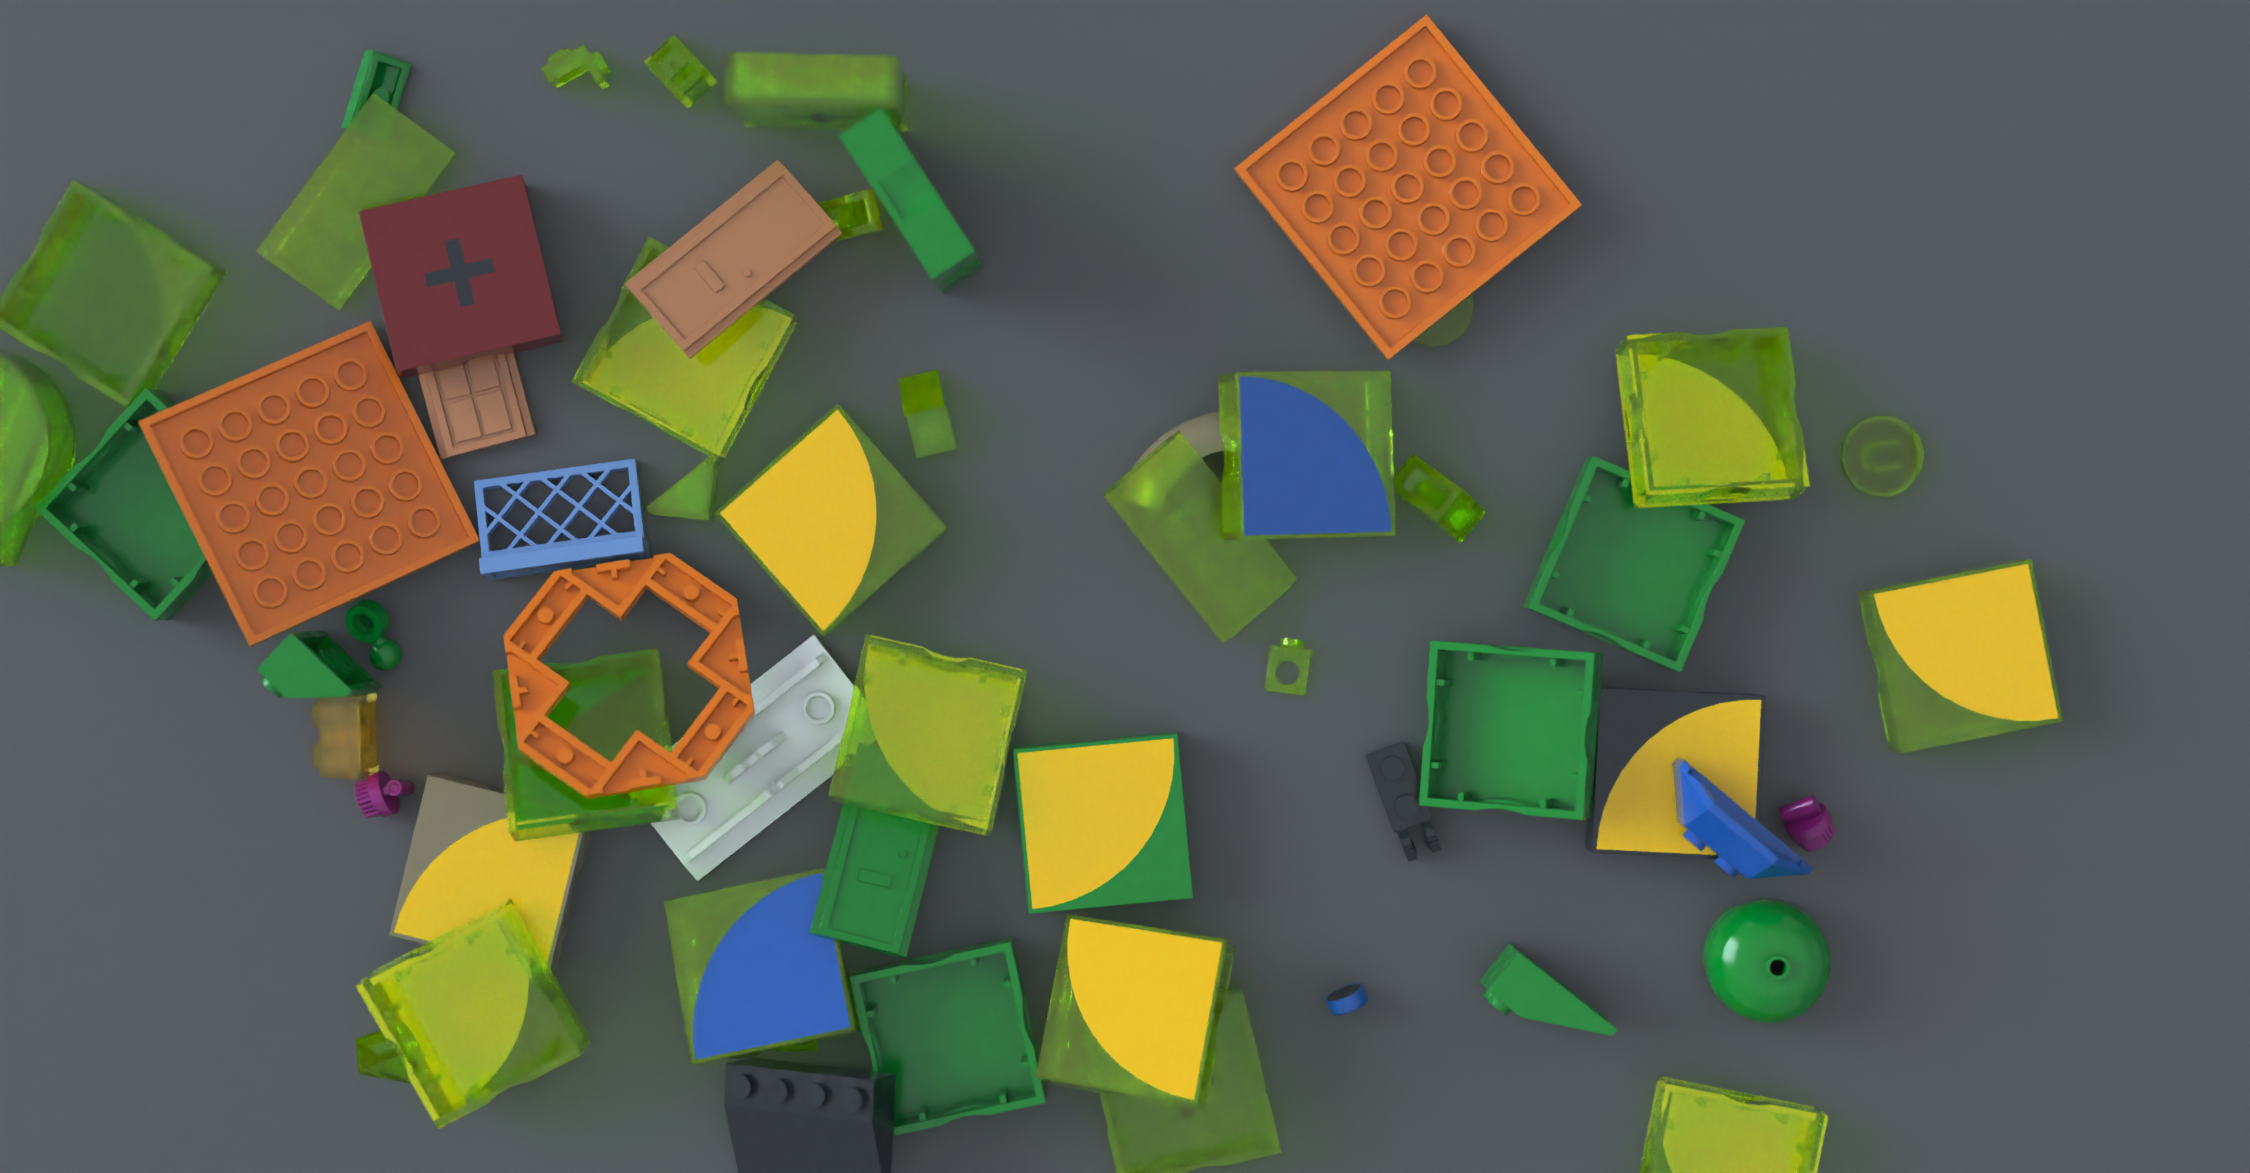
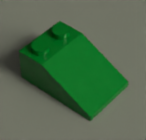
M1510 942L1480 979L1481 984L1486 989L1483 996L1506 1016L1512 1010L1521 1018L1613 1036L1618 1030L1606 1017Z

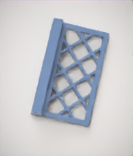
M635 458L474 481L482 558H479L480 574L489 581L550 573L569 568L593 567L596 564L627 559L636 561L651 558L649 542L646 540L638 462ZM628 470L630 485L620 497H617L603 486L613 472ZM602 474L597 481L590 476ZM583 476L593 486L583 499L577 503L565 494L563 490L572 478ZM554 480H561L557 486L550 482ZM543 482L553 491L537 509L522 496L533 483ZM521 485L516 492L510 488L511 486ZM503 488L513 496L497 515L487 507L485 490ZM599 489L616 501L602 520L585 509ZM559 495L575 506V509L561 526L544 514ZM630 495L632 499V507L625 503L626 500L630 497ZM518 501H521L535 512L521 531H518L504 520ZM624 507L633 514L635 531L617 533L607 524L619 509ZM583 512L598 525L588 538L577 539L567 530L580 513ZM488 513L495 518L490 525ZM543 518L555 527L557 531L548 543L537 545L526 536L537 522ZM502 523L517 536L507 549L492 551L490 536ZM603 529L610 533V535L599 536ZM563 535L570 539L558 542ZM523 540L530 545L518 547Z

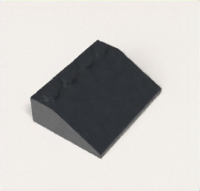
M754 1057L726 1063L724 1107L738 1173H891L896 1074Z

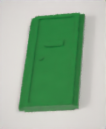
M858 744L809 934L906 958L942 814L919 799L899 779L879 747Z

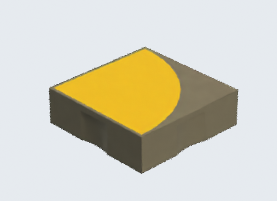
M441 772L428 775L389 935L432 945L510 904L525 941L529 970L544 974L552 973L559 966L572 913V892L576 878L583 867L592 827L519 837L515 799L542 805L547 804L515 797L514 794L503 791L494 785Z

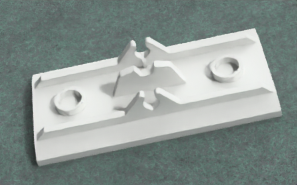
M815 634L751 683L755 715L706 780L628 793L633 802L676 815L648 819V821L697 881L853 760L859 743L872 745L877 741L871 727L866 700ZM676 742L673 746H671V747H670L669 749H667V750H668L669 752H671V751L674 749V747L677 745L678 742Z

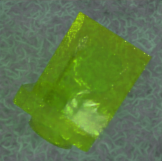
M584 44L572 51L569 48L557 51L547 59L549 64L541 68L548 83L556 89L587 71H590L596 84L602 89L610 86L605 75L611 71L599 51L592 53Z

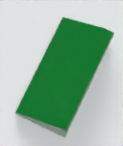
M365 50L342 128L388 142L411 63L374 50Z

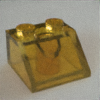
M377 692L350 697L318 698V703H314L312 709L314 727H319V743L314 745L313 761L314 766L320 769V777L361 779L378 772Z

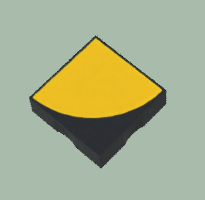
M1601 687L1592 817L1587 819L1585 849L1591 853L1717 859L1719 856L1707 846L1701 852L1682 836L1686 829L1677 820L1673 763L1677 758L1687 761L1759 822L1766 696L1747 693L1678 692L1643 688Z

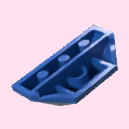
M1681 758L1675 760L1673 763L1677 820L1686 829L1682 836L1701 852L1706 846L1719 856L1714 863L1732 878L1737 873L1747 879L1809 874L1813 869L1811 865L1687 761Z

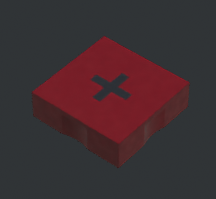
M522 175L358 211L396 371L402 379L460 366L467 361L481 356L508 355L564 342L551 286L545 270L526 184Z

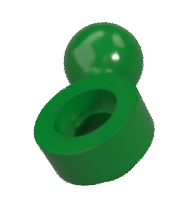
M364 599L357 602L347 611L345 616V624L349 633L358 641L371 644L369 659L375 668L382 671L396 668L401 662L402 650L397 642L386 638L384 635L390 625L386 610L373 600Z

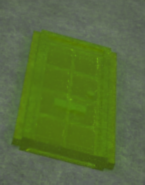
M373 93L256 252L340 310L371 268L358 211L423 197L455 152Z
M1180 431L1166 439L1103 494L1222 643L1228 638L1231 639L1286 592L1297 580L1263 535L1244 536L1243 510Z

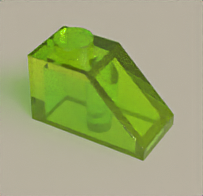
M1414 454L1411 455L1387 484L1392 491L1460 544L1486 513L1461 487Z

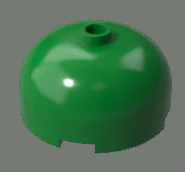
M1758 898L1746 901L1735 907H1730L1715 921L1704 944L1703 965L1705 966L1707 980L1712 992L1727 1008L1737 1015L1754 1022L1780 1023L1802 1015L1818 1001L1829 980L1831 956L1823 931L1807 913L1779 899ZM1774 960H1779L1783 963L1782 971L1770 970L1771 963Z

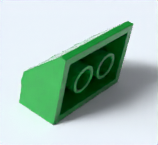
M324 630L290 633L256 669L265 677L262 680L263 685L279 698L283 695L286 698L350 697L374 693L382 687Z

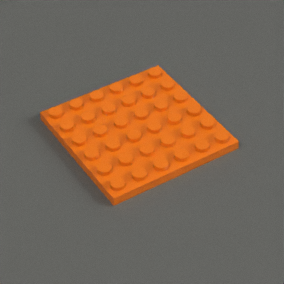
M1427 14L1234 168V172L1387 361L1582 206L1580 201Z
M371 321L138 421L250 648L475 545L480 541Z

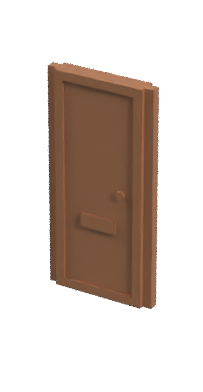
M776 160L628 280L625 286L689 359H692L842 236V232L779 160Z
M515 353L481 356L467 361L460 366L418 375L441 460L537 435Z

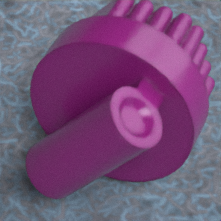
M384 770L369 774L366 780L355 783V799L358 800L357 804L360 805L359 808L362 809L365 818L377 816L385 818L397 814L400 809L399 796H410L414 792V784L411 781L392 780Z
M1814 795L1779 808L1784 821V829L1790 839L1807 852L1826 846L1830 839L1833 838V835L1836 834V828L1831 822L1832 817L1824 804L1818 802Z

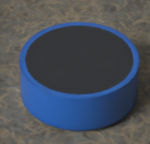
M1361 983L1337 989L1325 998L1330 1013L1336 1016L1353 1012L1365 1005L1368 1000L1365 988Z

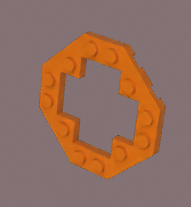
M672 553L653 555V558L637 561L627 559L596 564V567L572 570V568L554 571L503 635L520 752L586 799L706 780L755 715L737 598ZM649 590L710 633L687 664L688 668L719 689L671 752L636 729L617 756L610 762L548 718L572 686L569 681L540 661L588 599L623 621L645 591Z

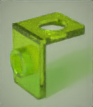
M1280 637V645L1270 644L1265 689L1267 691L1296 695L1305 694L1310 656H1313L1312 649L1304 648L1305 640ZM1283 661H1292L1299 668V677L1293 684L1284 685L1275 676L1276 667Z

